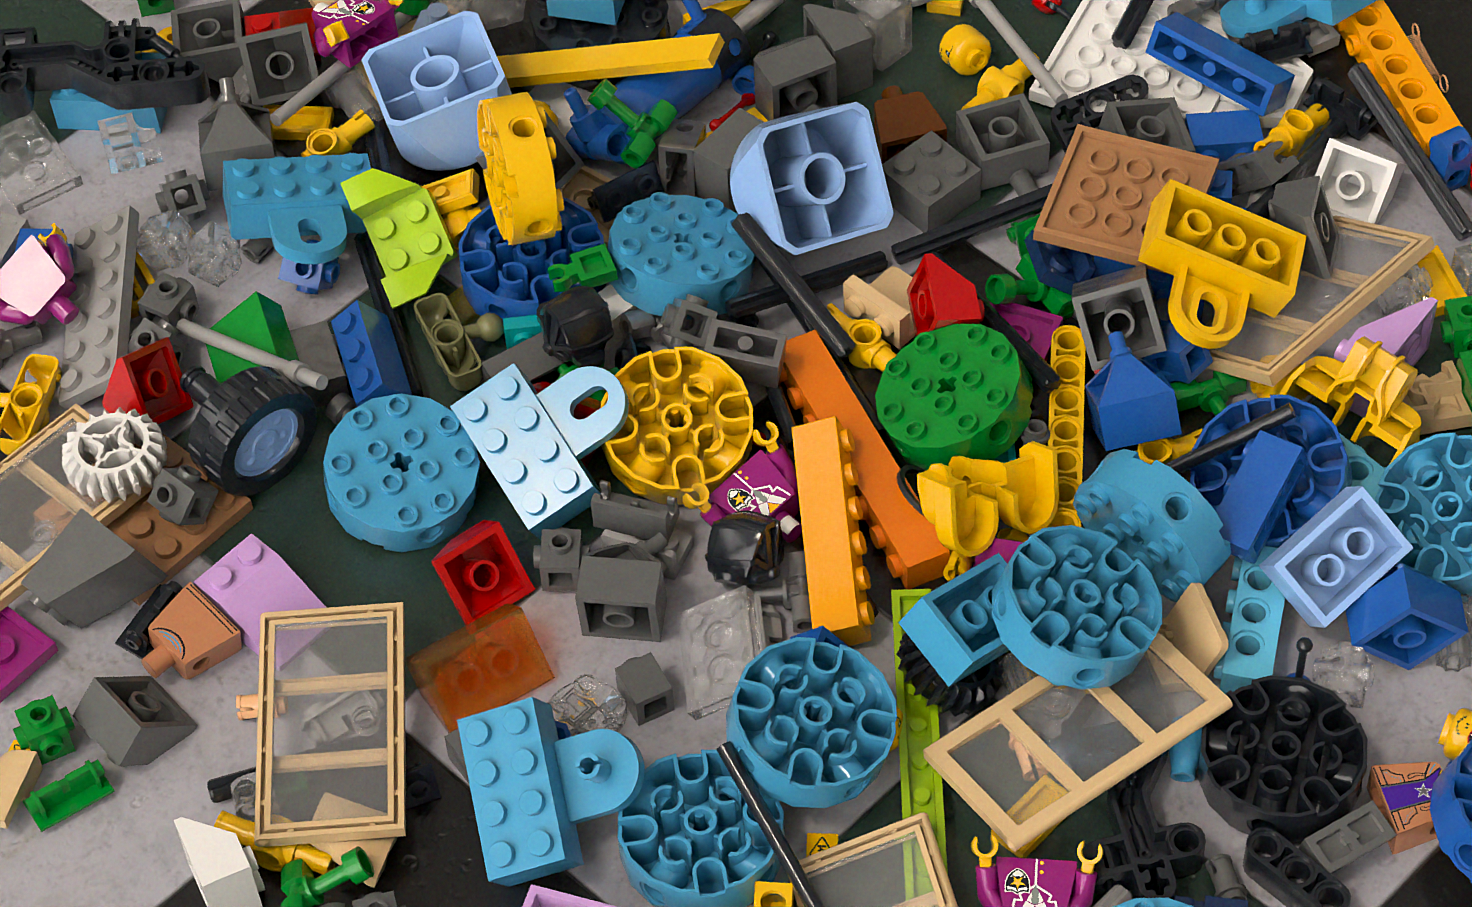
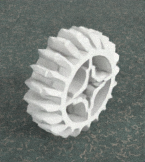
M121 407L115 413H109L104 408L103 415L95 417L89 414V422H77L76 432L67 433V443L62 445V466L72 487H76L81 496L89 494L94 502L104 496V499L109 504L114 497L120 496L122 500L126 501L128 494L135 493L140 496L143 486L153 488V478H156L160 474L162 467L167 465V444L165 437L162 435L161 428L157 425V422H152L148 414L140 416L135 408L127 414ZM136 443V444L142 446V448H141V449L135 448V447H134V444ZM90 460L95 462V465L91 466L87 463Z

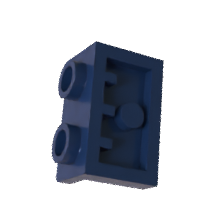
M1033 229L1024 240L1039 282L1072 295L1074 283L1093 278L1095 265L1090 254L1033 240Z

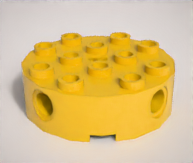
M528 92L479 100L477 109L479 148L484 152L487 162V168L483 169L486 189L497 227L503 240H508V245L555 237L556 231L562 230L559 211L564 210V202L561 190L555 187L554 168L551 161L556 159L555 143L552 137L545 136L544 128L547 127V121L543 106L536 107Z
M674 347V349H662L654 353L649 351L634 357L614 375L627 392L629 411L621 430L610 440L602 444L601 447L612 473L634 494L660 504H667V497L671 496L677 498L678 505H684L682 497L687 493L693 500L699 502L700 496L693 490L691 485L702 483L706 485L711 494L746 463L752 449L753 406L742 378L720 357L694 347ZM607 391L601 401V408L608 401Z

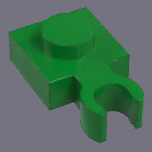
M605 243L569 254L570 264H554L548 267L550 280L562 277L553 280L554 291L557 293L568 290L576 283H579L580 286L596 287L618 280L617 270Z

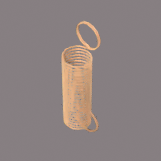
M1413 23V35H1410L1413 37H1410L1412 38L1410 40L1415 42H1412L1414 43L1412 46L1420 59H1424L1422 62L1429 69L1428 71L1431 76L1435 75L1433 79L1437 78L1435 82L1439 78L1442 92L1447 93L1449 89L1447 77L1444 74L1439 75L1420 40L1419 27L1416 23ZM1414 25L1417 28L1418 36L1414 33ZM1442 76L1446 81V91H1444L1441 84Z

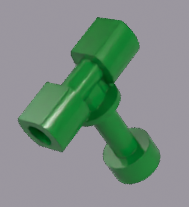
M604 79L594 89L587 101L597 110L605 106L629 126L626 134L631 139L620 154V157L626 164L637 169L646 162L656 147V143L653 141L655 137L660 136L668 129L678 112L673 105L661 99L653 105L648 114L643 111L638 116L614 95L617 87L607 79Z
M1029 253L1022 256L1016 267L1017 272L1024 280L1015 281L1009 274H994L987 279L985 292L992 304H1008L1015 299L1016 295H1026L1030 301H1042L1052 314L1062 316L1063 320L1072 317L1075 312L1071 299L1072 295L1039 282Z
M1213 370L1212 379L1199 383L1194 379L1189 384L1177 381L1170 385L1175 392L1178 412L1200 406L1203 411L1213 412L1216 416L1227 407L1226 403L1229 396L1246 391L1247 380Z
M357 846L342 854V864L317 878L314 877L313 871L302 859L287 863L281 870V890L287 895V898L281 903V907H313L315 904L321 905L324 903L323 893L351 879L355 884L364 882L374 876V868L370 858L361 847Z

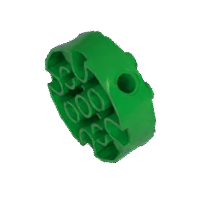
M952 324L918 334L913 342L902 348L886 364L875 394L877 416L905 461L926 471L934 463H942L948 466L951 458L954 456L994 460L1009 450L1028 426L1032 414L1030 404L1034 389L1029 372L1018 352L1004 334L982 324Z

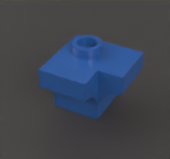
M1169 322L1162 328L1167 351L1145 356L1141 359L1159 368L1169 384L1177 381L1189 384L1213 360L1209 349L1188 342L1176 331L1173 324Z

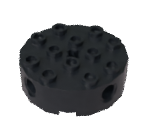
M533 0L530 12L533 28V46L535 52L669 39L671 37L668 22L669 6L667 1L637 2V0H625L616 25L549 16L546 0ZM624 77L605 78V79H607L609 82H611V83L615 86V85H616L618 82H620ZM604 79L564 83L581 89L594 90Z
M1273 675L1254 679L1251 685L1239 687L1234 692L1230 690L1225 693L1232 701V708L1203 726L1201 732L1197 778L1208 805L1231 827L1249 835L1255 829L1270 828L1281 834L1291 843L1303 841L1310 835L1351 813L1362 792V779L1367 769L1368 739L1361 723H1357L1355 717L1346 709V703L1332 690L1304 678Z

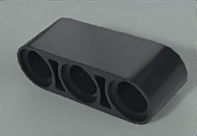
M1258 828L1249 834L1243 858L1244 872L1286 907H1323L1322 905L1324 904L1334 907L1350 906L1351 895L1349 889L1281 834L1270 828ZM1256 853H1267L1270 857H1261ZM1291 878L1300 879V880L1303 881L1304 883H1294V882L1290 881L1289 879H1291Z

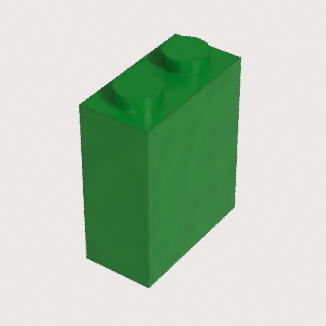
M257 291L209 328L288 361H299L282 306ZM206 344L216 380L221 384L240 371L260 366Z

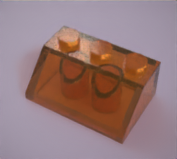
M509 603L405 658V663L420 694L448 734L458 729V719L507 705L555 678L522 607Z

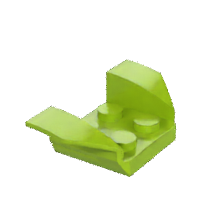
M374 168L341 182V187L351 211L363 220L386 277L381 279V282L392 308L395 309L426 295L442 266L458 256L432 193L416 183Z

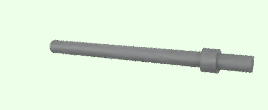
M968 0L973 7L979 8L1056 104L1068 99L1067 93L991 0Z
M401 12L395 14L397 30L411 20V15ZM339 60L273 112L270 115L271 122L275 126L283 124L351 68Z
M180 319L176 325V328L180 330L179 333L257 365L276 368L298 386L308 385L318 390H323L328 385L327 376L311 370L308 364L301 361H288L187 319Z

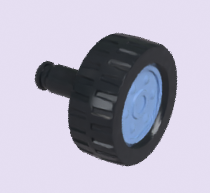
M192 366L182 374L180 388L185 393H189V396L201 406L190 429L188 440L190 457L202 473L226 493L241 497L261 493L286 477L302 459L312 442L316 430V407L311 397L300 386L296 385L276 368L268 366L251 367L231 376L222 384L211 374L206 373V370L201 366Z

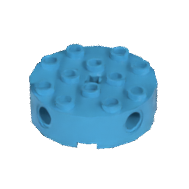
M656 192L650 198L635 201L631 205L625 206L616 215L609 232L608 252L617 270L618 280L609 282V284L614 287L623 300L650 314L662 316L668 303L673 304L675 298L685 300L687 294L709 301L707 308L717 311V315L727 313L725 309L726 301L748 293L753 277L756 256L732 228V222L738 214L724 207L720 200ZM687 315L686 320H691V317Z
M402 393L372 398L346 413L329 436L323 461L324 485L329 508L345 531L361 541L364 539L371 544L384 546L385 550L396 552L429 548L457 532L466 520L467 514L473 507L476 498L480 461L476 446L452 410L431 398Z
M1456 433L1435 434L1408 446L1386 467L1378 483L1380 489L1375 497V502L1413 546V549L1398 563H1403L1458 590L1461 596H1472V435L1458 436Z
M1122 449L1109 453L1101 461L1094 473L1079 485L1074 495L1073 506L1077 510V515L1084 528L1102 532L1117 541L1116 548L1125 552L1133 561L1138 558L1151 572L1160 594L1173 602H1177L1191 583H1201L1204 586L1223 567L1231 554L1230 542L1223 539L1219 532L1224 525L1217 512L1202 494L1171 467L1158 460H1155L1150 465L1139 458L1138 452Z
M1073 525L1043 528L1030 535L1027 541L1017 547L992 590V617L999 632L1001 642L1007 646L1023 666L1047 679L1053 685H1065L1082 690L1108 687L1131 674L1148 650L1162 625V597L1151 572L1138 558L1133 561L1125 552L1116 548L1117 541L1102 532Z
M795 637L766 647L745 666L726 713L727 742L731 741L756 787L763 794L793 807L828 808L855 799L877 779L896 735V699L883 673L859 651L842 644L836 647L829 643L816 642V638Z
M701 749V754H686L677 757L675 753L657 759L645 769L643 785L637 797L626 808L618 812L617 838L621 862L631 886L654 907H747L754 901L755 881L773 882L782 866L717 750ZM759 790L785 836L784 811L779 800L769 797Z

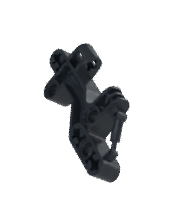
M133 18L131 25H127L125 20H119L118 26H114L111 20H107L105 22L104 39L97 46H87L78 41L39 43L37 30L34 26L0 29V105L2 112L9 118L18 119L27 116L33 110L36 91L74 89L117 110L194 105L207 100L211 93L204 62L197 57H183L180 55V50L157 35L154 28L141 27L138 18ZM154 49L166 58L142 60V51Z
M1143 656L1131 674L1108 687L1156 733H1159L1168 727V723L1147 660ZM1093 695L1085 696L1070 719L1062 724L1061 737H1058L1049 744V747L1083 782L1142 744L1121 722L1081 731L1099 706L1098 700ZM1135 707H1141V708H1144V709H1146V710H1144V711H1137V710H1134L1133 708H1135ZM1169 749L1108 789L1106 811L1113 836L1091 841L1083 848V855L1087 860H1093L1097 857L1099 843L1104 849L1102 859L1094 866V871L1097 872L1095 894L1104 895L1114 885L1119 884L1126 890H1131L1133 898H1170L1174 900L1177 888L1176 879L1193 875L1201 869L1206 844L1205 834L1202 829L1189 822L1158 827L1150 802L1151 794L1168 758ZM1105 750H1114V751H1117V753H1115V754H1109V753H1106V752H1104V751H1105ZM1179 847H1189V848H1191L1193 851H1191V852H1183V851H1180L1178 848H1179ZM1154 882H1155V886H1154L1155 891H1154V890H1150V884H1151V883H1154Z

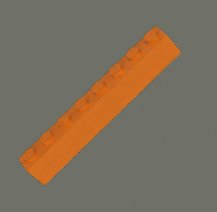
M812 330L788 339L779 383L784 382L786 385L789 401L795 410L800 409L802 412L804 424L836 416L845 429L849 428L851 430L855 443V450L850 452L851 462L854 463L859 477V484L854 486L855 496L858 497L863 512V518L860 521L866 520L870 527L869 533L874 546L877 549L882 548L885 552L890 573L894 578L899 577L906 589H912L944 576L943 571L949 561L950 550L944 547L938 540L935 525L931 524L926 517L920 514L902 494L897 483L899 466L817 331ZM905 478V482L910 492L919 501L915 492L913 491L907 479Z

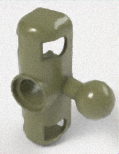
M435 293L417 300L414 303L416 319L420 323L422 331L434 352L435 361L442 367L445 375L448 376L451 386L459 391L475 388L481 382L483 373L481 359L470 340L480 337L484 341L494 342L500 339L504 333L503 319L495 313H486L481 315L476 323L462 326L445 294ZM448 311H450L452 319L444 320L443 318L446 317ZM476 361H477L478 366L473 369V367L475 366Z

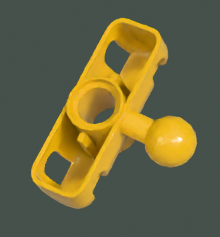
M41 354L29 355L23 362L11 392L0 393V407L4 408L0 417V433L3 428L12 437V440L0 438V450L4 454L9 456L36 435L50 421L48 409L56 392V382H59L62 376L61 367L56 357ZM27 370L35 379H37L36 382H25V373Z

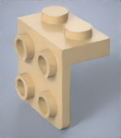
M892 266L868 285L853 274L843 283L844 312L854 319H869L876 322L881 327L882 338L900 350L915 336L907 295V288L913 277L898 267Z
M1191 583L1167 617L1162 618V625L1158 632L1207 677L1227 651L1229 643L1227 634L1217 618L1212 602L1207 596L1201 583ZM1148 650L1146 651L1144 657L1147 660L1158 695L1192 693Z

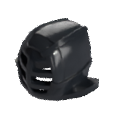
M577 286L562 292L548 302L540 304L537 308V321L543 332V350L549 356H554L564 362L572 361L578 367H598L605 363V346L614 336L607 301L605 302L593 287Z
M749 510L737 511L714 521L709 535L705 559L708 571L712 573L715 582L729 585L762 584L777 578L780 575L779 566L784 558L781 522L771 516Z

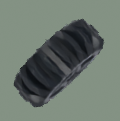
M905 632L902 636L901 646L896 654L901 659L898 669L907 673L904 683L912 684L915 687L914 696L921 694L926 699V707L936 704L940 714L950 710L955 717L963 713L970 715L982 706L985 707L998 692L1002 684L1000 680L1005 672L999 666L1003 658L1002 656L948 687Z

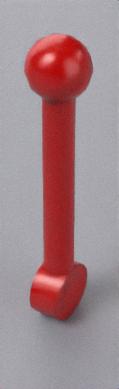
M753 93L743 94L741 96L742 100L719 119L711 120L709 123L710 130L714 132L738 108L743 109L745 106L754 105L755 95Z

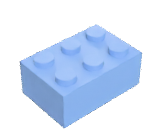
M1363 486L1346 487L1266 558L1259 567L1309 627L1326 628L1413 549V546Z

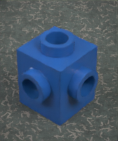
M307 239L306 243H318L320 241ZM283 257L278 279L297 284L296 290L316 295L319 290L333 288V284L338 280L341 268L338 263L339 257L321 264H301Z

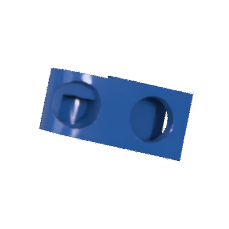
M1458 125L1431 137L1429 141L1431 152L1429 159L1451 191L1467 185L1472 162V139L1466 129ZM1451 175L1455 177L1453 180L1448 181Z

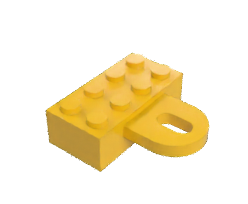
M1169 179L1151 202L1138 261L1174 276L1168 301V314L1176 331L1184 339L1196 346L1206 349H1217L1229 344L1241 331L1247 306L1275 318L1294 297L1307 236L1178 181ZM1201 299L1210 302L1214 307L1215 314L1212 327L1204 326L1197 318Z

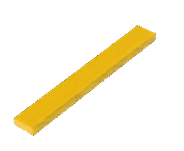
M720 33L505 55L497 56L509 88L713 68L725 42Z

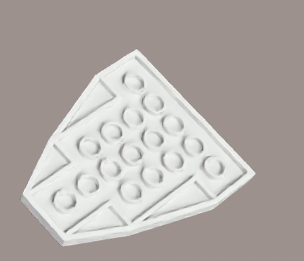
M1082 0L1044 64L1045 68L1067 93L1068 98L1127 75H1138L1148 83V99L1175 97L1184 122L1186 114L1250 110L1145 53L1155 22L1167 17L1168 6L1179 0H1154L1131 45L1127 49L1116 48L1112 44L1111 36L1130 0ZM1209 8L1202 12L1201 19L1197 23L1234 43L1239 42L1240 38L1232 37L1223 31L1220 17L1221 10L1215 12L1212 8ZM1296 57L1274 63L1291 72L1295 77L1284 106L1264 117L1259 115L1261 128L1276 127L1286 110L1298 108L1312 81L1314 72L1300 58ZM1035 79L1029 89V100L1053 108L1056 103L1037 79ZM1132 89L1126 90V94H1131L1133 97L1138 96V92L1134 93ZM1095 100L1090 104V108L1095 112H1104L1107 102ZM1080 106V112H1082L1083 106Z

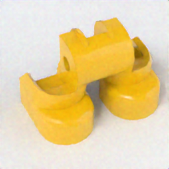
M1366 336L1361 337L1353 345L1344 363L1327 356H1315L1301 365L1288 378L1279 395L1297 397L1298 395L1308 394L1316 396L1325 403L1328 402L1337 411L1332 420L1336 427L1342 424L1355 400V393L1370 401L1366 416L1359 422L1350 440L1356 442L1365 436H1374L1382 439L1397 449L1390 464L1408 446L1420 441L1421 417L1412 407L1402 402L1412 387L1418 370L1405 362V356L1397 357L1381 347L1383 344L1381 341L1375 343Z
M1031 441L1019 449L1018 459L1006 463L954 456L951 458L948 466L942 463H934L930 465L927 471L918 473L917 486L921 509L926 519L935 525L937 538L941 544L967 557L978 556L986 551L994 541L998 531L999 517L1004 524L1027 534H1034L1043 528H1047L1054 519L1059 502L1057 449Z

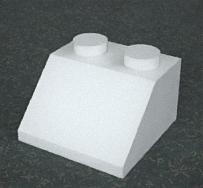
M1329 138L1315 176H1320L1332 216L1336 215L1378 224L1394 196L1406 164L1346 141Z
M183 817L174 820L186 859L207 907H263L259 892L264 891L265 887L258 872L259 867L250 845L242 848L236 833Z

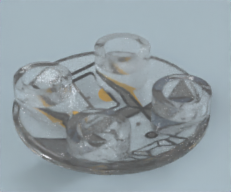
M591 674L579 675L573 683L562 687L547 702L552 705L554 720L566 723L571 736L596 729H608L619 733L627 718V704L621 693L611 685L598 681Z

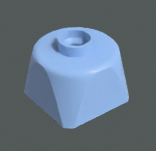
M472 11L460 12L371 48L362 58V63L386 124L401 156L407 162L416 167L434 171L459 169L477 162L475 158L482 152L479 148L477 133L479 100L512 94L478 13Z
M858 102L807 111L760 123L745 136L734 155L730 170V190L738 215L746 212L749 213L776 247L793 255L887 228L894 215L869 110Z

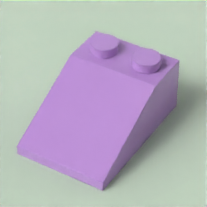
M1430 297L1358 328L1349 340L1343 339L1339 343L1334 353V359L1344 363L1355 342L1361 337L1366 336L1375 343L1377 341L1383 342L1381 347L1395 356H1405V362L1414 367L1429 347L1438 300ZM1355 393V400L1350 411L1364 418L1370 401Z
M252 533L193 582L194 586L241 631V642L258 656L260 615L262 613L327 608L286 562ZM332 629L277 633L276 670L282 673Z

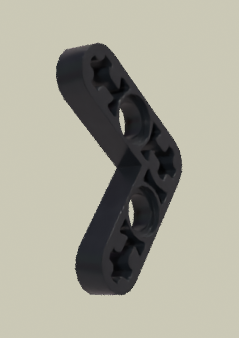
M1127 75L1057 103L1051 111V127L1064 153L1067 151L1077 124L1092 128L1100 125L1104 112L1093 111L1090 108V104L1093 101L1104 100L1106 102H1113L1119 99L1120 101L1148 99L1149 87L1146 80L1138 75ZM1132 89L1134 93L1138 92V96L1133 97L1131 94H1126V90ZM1080 106H1083L1082 112H1080ZM1067 115L1068 118H1073V122L1067 123L1065 119L1061 120V116Z

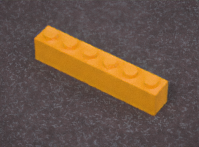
M836 416L791 427L812 629L824 626L848 646L872 641L870 625H874L875 617L866 595V590L870 589L871 582L866 567L863 566L862 555L866 554L867 547L862 532L859 531L858 520L863 518L860 501L855 496L854 486L859 484V477L854 463L851 462L850 452L855 450L852 432L849 428L845 429Z

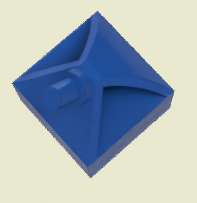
M1116 331L1109 334L1108 339L1112 350L1109 354L1110 361L1085 385L1092 427L1104 449L1109 451L1181 435L1182 431L1175 392L1161 370L1134 355L1132 349L1126 345L1123 332Z
M1396 563L1345 610L1352 646L1407 670H1411L1469 633L1460 592L1450 585L1403 563Z

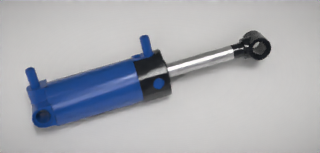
M682 0L691 20L677 30L673 38L720 33L725 43L714 67L626 76L615 85L617 90L614 95L638 116L643 111L648 114L653 105L663 99L677 110L678 114L675 119H681L715 89H719L728 82L740 68L748 65L751 60V48L745 34L786 0H753L733 18L717 9L708 8L702 10L698 0ZM571 87L565 90L563 95L574 113L569 119L573 127L568 131L565 138L577 155L584 159L626 164L620 157V154L631 139L626 134L629 126L605 106L597 110L593 105L584 104L576 88Z

